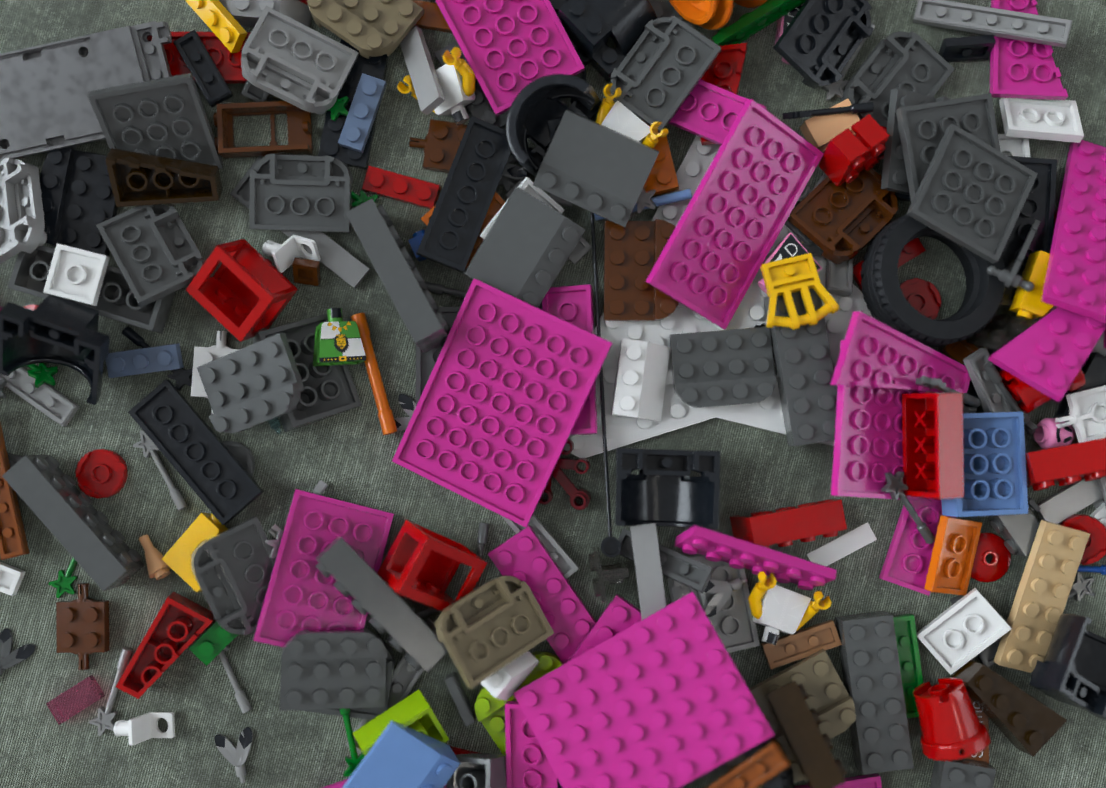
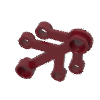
M568 439L567 443L570 445V450L565 451L563 449V455H568L573 451L574 443L572 440ZM559 458L552 475L570 496L571 506L576 510H583L591 502L590 493L585 489H577L561 468L575 470L578 474H585L590 469V462L586 458L578 460ZM579 462L585 463V470L579 469ZM552 475L544 490L548 494L549 500H544L541 497L540 504L546 505L553 499L551 491ZM581 497L583 504L576 503L575 498Z

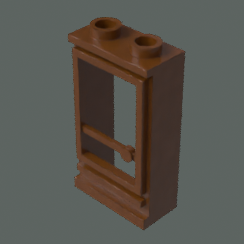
M286 101L216 104L217 112L214 113L213 120L217 128L218 137H215V144L218 153L224 159L263 157L268 154L313 155L311 112L302 110ZM287 114L288 145H278L275 140V115ZM270 115V146L235 147L233 117Z

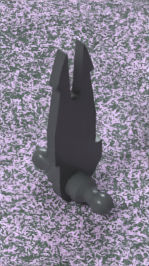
M1035 220L1034 224H1032L1010 271L1006 269L999 270L991 265L987 268V274L998 277V280L1003 282L1004 286L1008 288L1009 286L1015 288L1022 287L1028 292L1032 291L1034 284L1023 280L1022 276L1016 273L1041 221Z

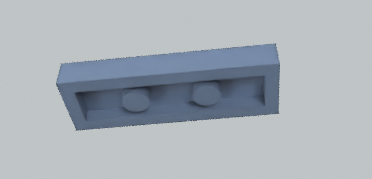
M362 73L338 140L340 146L363 153L387 86L386 81Z
M179 343L108 353V357L105 359L109 378L184 368Z

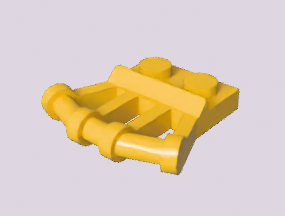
M812 253L761 264L760 269L767 289V295L769 296L767 328L779 326L796 330L806 324L813 326L817 325L818 321L829 313L834 314L839 310L836 301L820 282ZM811 288H813L825 304L816 311L809 292ZM800 291L806 314L799 316L797 315L791 293ZM777 296H783L789 317L775 316Z

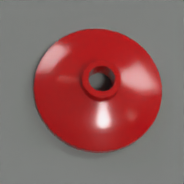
M987 532L980 533L971 578L980 582H993L1000 579L1007 572L1011 562V554L1005 547V541L1001 537ZM988 554H991L992 561L988 563L986 561V556Z

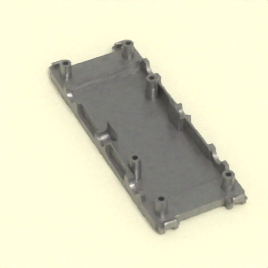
M152 21L1 53L0 161L8 157L17 159L55 149L75 148L76 145L106 139L88 98L89 91L171 77L164 44L173 43L168 23Z

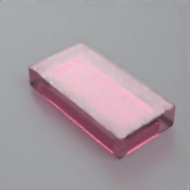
M93 675L49 701L46 705L60 725L105 695Z

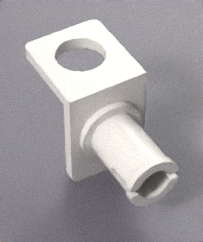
M294 234L283 244L267 240V243L264 242L262 247L264 255L273 257L277 270L280 273L289 268L295 258L301 257L314 261L321 260L314 240ZM303 244L310 247L312 254L304 249Z
M148 712L128 721L118 720L114 725V734L117 737L129 736V745H136L151 738L175 737L174 713ZM160 718H164L168 723L166 732H162L158 727Z

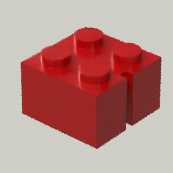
M870 114L851 126L856 136L847 128L832 138L818 165L837 187L845 182L849 184L854 181L862 170L868 171L873 168L878 162L877 157L886 148L884 145L889 135Z

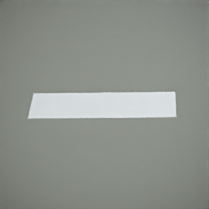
M867 522L808 553L807 556L810 562L828 566L877 539Z

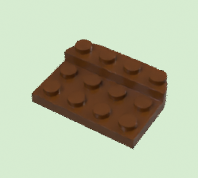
M872 168L868 171L862 170L854 181L849 184L845 182L839 187L827 176L792 210L787 220L823 250L821 256L831 260L834 264H841L854 258L889 224L898 210L896 192L882 190V176Z
M655 219V221H628L625 227L612 221L604 222V321H660L675 311L679 302L646 282L675 229L673 224L660 219Z

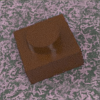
M295 258L292 263L294 283L319 286L321 280L320 261Z
M968 339L948 344L943 348L942 354L965 365L963 359L978 350V348Z

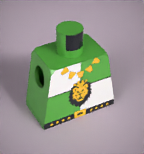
M342 308L327 309L328 322H321L315 329L313 367L361 364L366 360V355L357 323L355 321H343Z

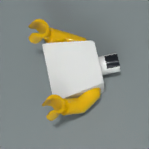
M453 47L451 54L446 50L442 56L446 64L435 70L445 101L432 112L438 116L452 114L456 125H459L470 119L465 106L476 99V77L464 59H460L461 50L458 47ZM406 75L403 81L409 86L399 81L397 88L403 94L412 92L411 96L417 100L410 75Z
M612 83L607 84L603 90L606 98H603L597 112L596 123L651 148L656 146L658 138L668 135V129L665 128L658 133V127L662 122H654L649 127L618 100L614 103V98H618L622 90L619 87L616 89L615 94L612 95L610 92Z
M764 571L758 573L759 581L748 597L753 622L765 626L761 641L772 645L777 644L780 632L793 635L818 613L819 609L826 610L831 606L829 596L820 601L823 598L821 591L814 593V602L810 601V597L776 585L777 581L773 573L767 578Z

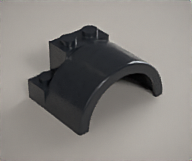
M549 0L568 37L591 60V65L607 82L611 79L614 68L617 69L645 31V25L650 20L658 19L649 0ZM610 37H612L616 45L615 49L606 45Z
M551 74L529 83L514 99L506 121L508 145L519 164L535 178L551 144L546 120L563 116L566 109L592 120L601 105V100L593 87L583 79L573 75ZM561 98H571V106H567ZM527 138L536 145L534 149L528 148Z
M51 294L35 310L8 302L0 310V374L8 376L18 368L36 363L64 365L78 371L87 379L91 392L86 402L96 405L101 396L104 360L108 357L110 340L109 335L97 332L99 311Z
M616 448V526L656 523V526L693 527L696 525L707 529L719 528L720 451ZM638 470V475H631V472ZM691 471L700 473L701 477H690Z
M1062 614L1044 662L1037 661L1036 667L1032 671L1029 685L1057 701L1084 709L1092 715L1106 720V638L1086 630L1087 624L1092 622L1090 618L1075 614Z

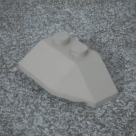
M219 0L243 27H254L265 6L309 28L311 26L310 9L307 4L299 0Z

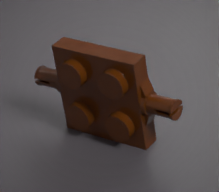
M431 119L429 132L425 139L410 137L409 147L424 149L423 169L449 173L467 125H456L453 122Z
M89 583L77 584L78 599L56 602L57 653H73L78 655V670L90 669L89 654L109 651V600L97 601L89 598Z

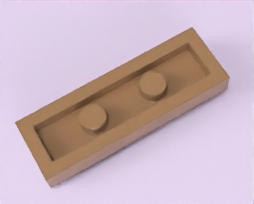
M833 620L796 631L793 635L788 634L779 637L776 645L766 642L761 644L770 669L809 657L822 649L826 651L842 645Z

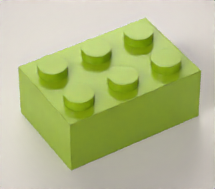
M419 689L353 732L365 756L391 720L443 743L449 740Z

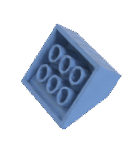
M1023 412L963 413L964 498L941 499L942 515L968 517L1028 514Z
M391 720L343 788H443L461 763L448 744Z

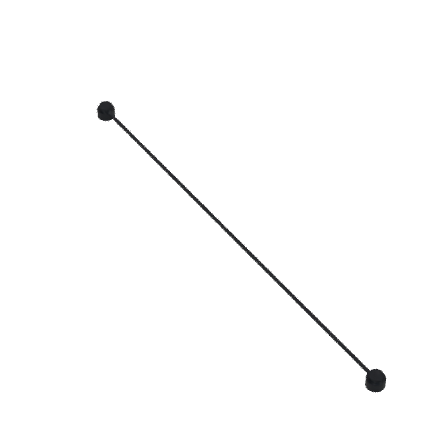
M576 46L575 50L585 67L582 75L583 80L586 81V65L590 64L591 60ZM590 212L597 336L601 337L594 213ZM602 366L599 372L608 537L601 542V551L607 557H615L621 551V543L617 538L612 537Z

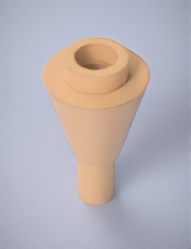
M148 534L141 536L139 541L145 551L149 578H156V580L165 578L170 574L169 570L171 568L162 560V553L154 547Z

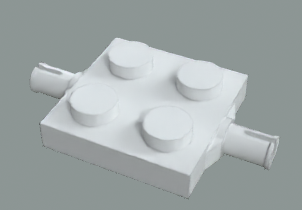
M217 331L216 345L194 346L191 396L208 399L197 367L240 350L226 346L227 331Z
M1106 385L1066 394L1069 415L1055 419V423H1059L1056 424L1057 428L1060 429L1072 425L1075 429L1078 443L1106 438Z

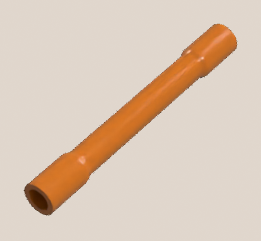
M365 313L354 314L351 316V321H355L359 329L366 355L364 363L376 402L383 435L398 432L373 349Z

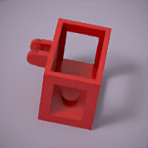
M245 239L217 245L186 289L200 305L240 342L254 337L260 331L268 330L298 290L283 276V273H280L272 265L269 259H265ZM221 261V266L218 268L213 277H210L212 272L215 270V268Z
M406 519L377 575L398 594L443 611L447 606L473 591L487 562L464 544ZM460 563L472 567L456 599L453 600L445 591Z

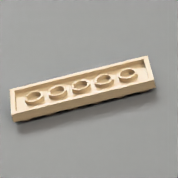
M1041 520L1007 619V623L1012 629L1001 637L993 662L999 666L1032 673L1035 669L1037 661L1044 662L1059 618L1064 612L1090 533Z

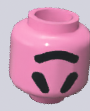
M1044 418L1037 424L1038 428L1033 433V436L1042 449L1071 445L1075 438V431L1072 425L1059 429L1056 426L1059 423H1055L1056 418Z

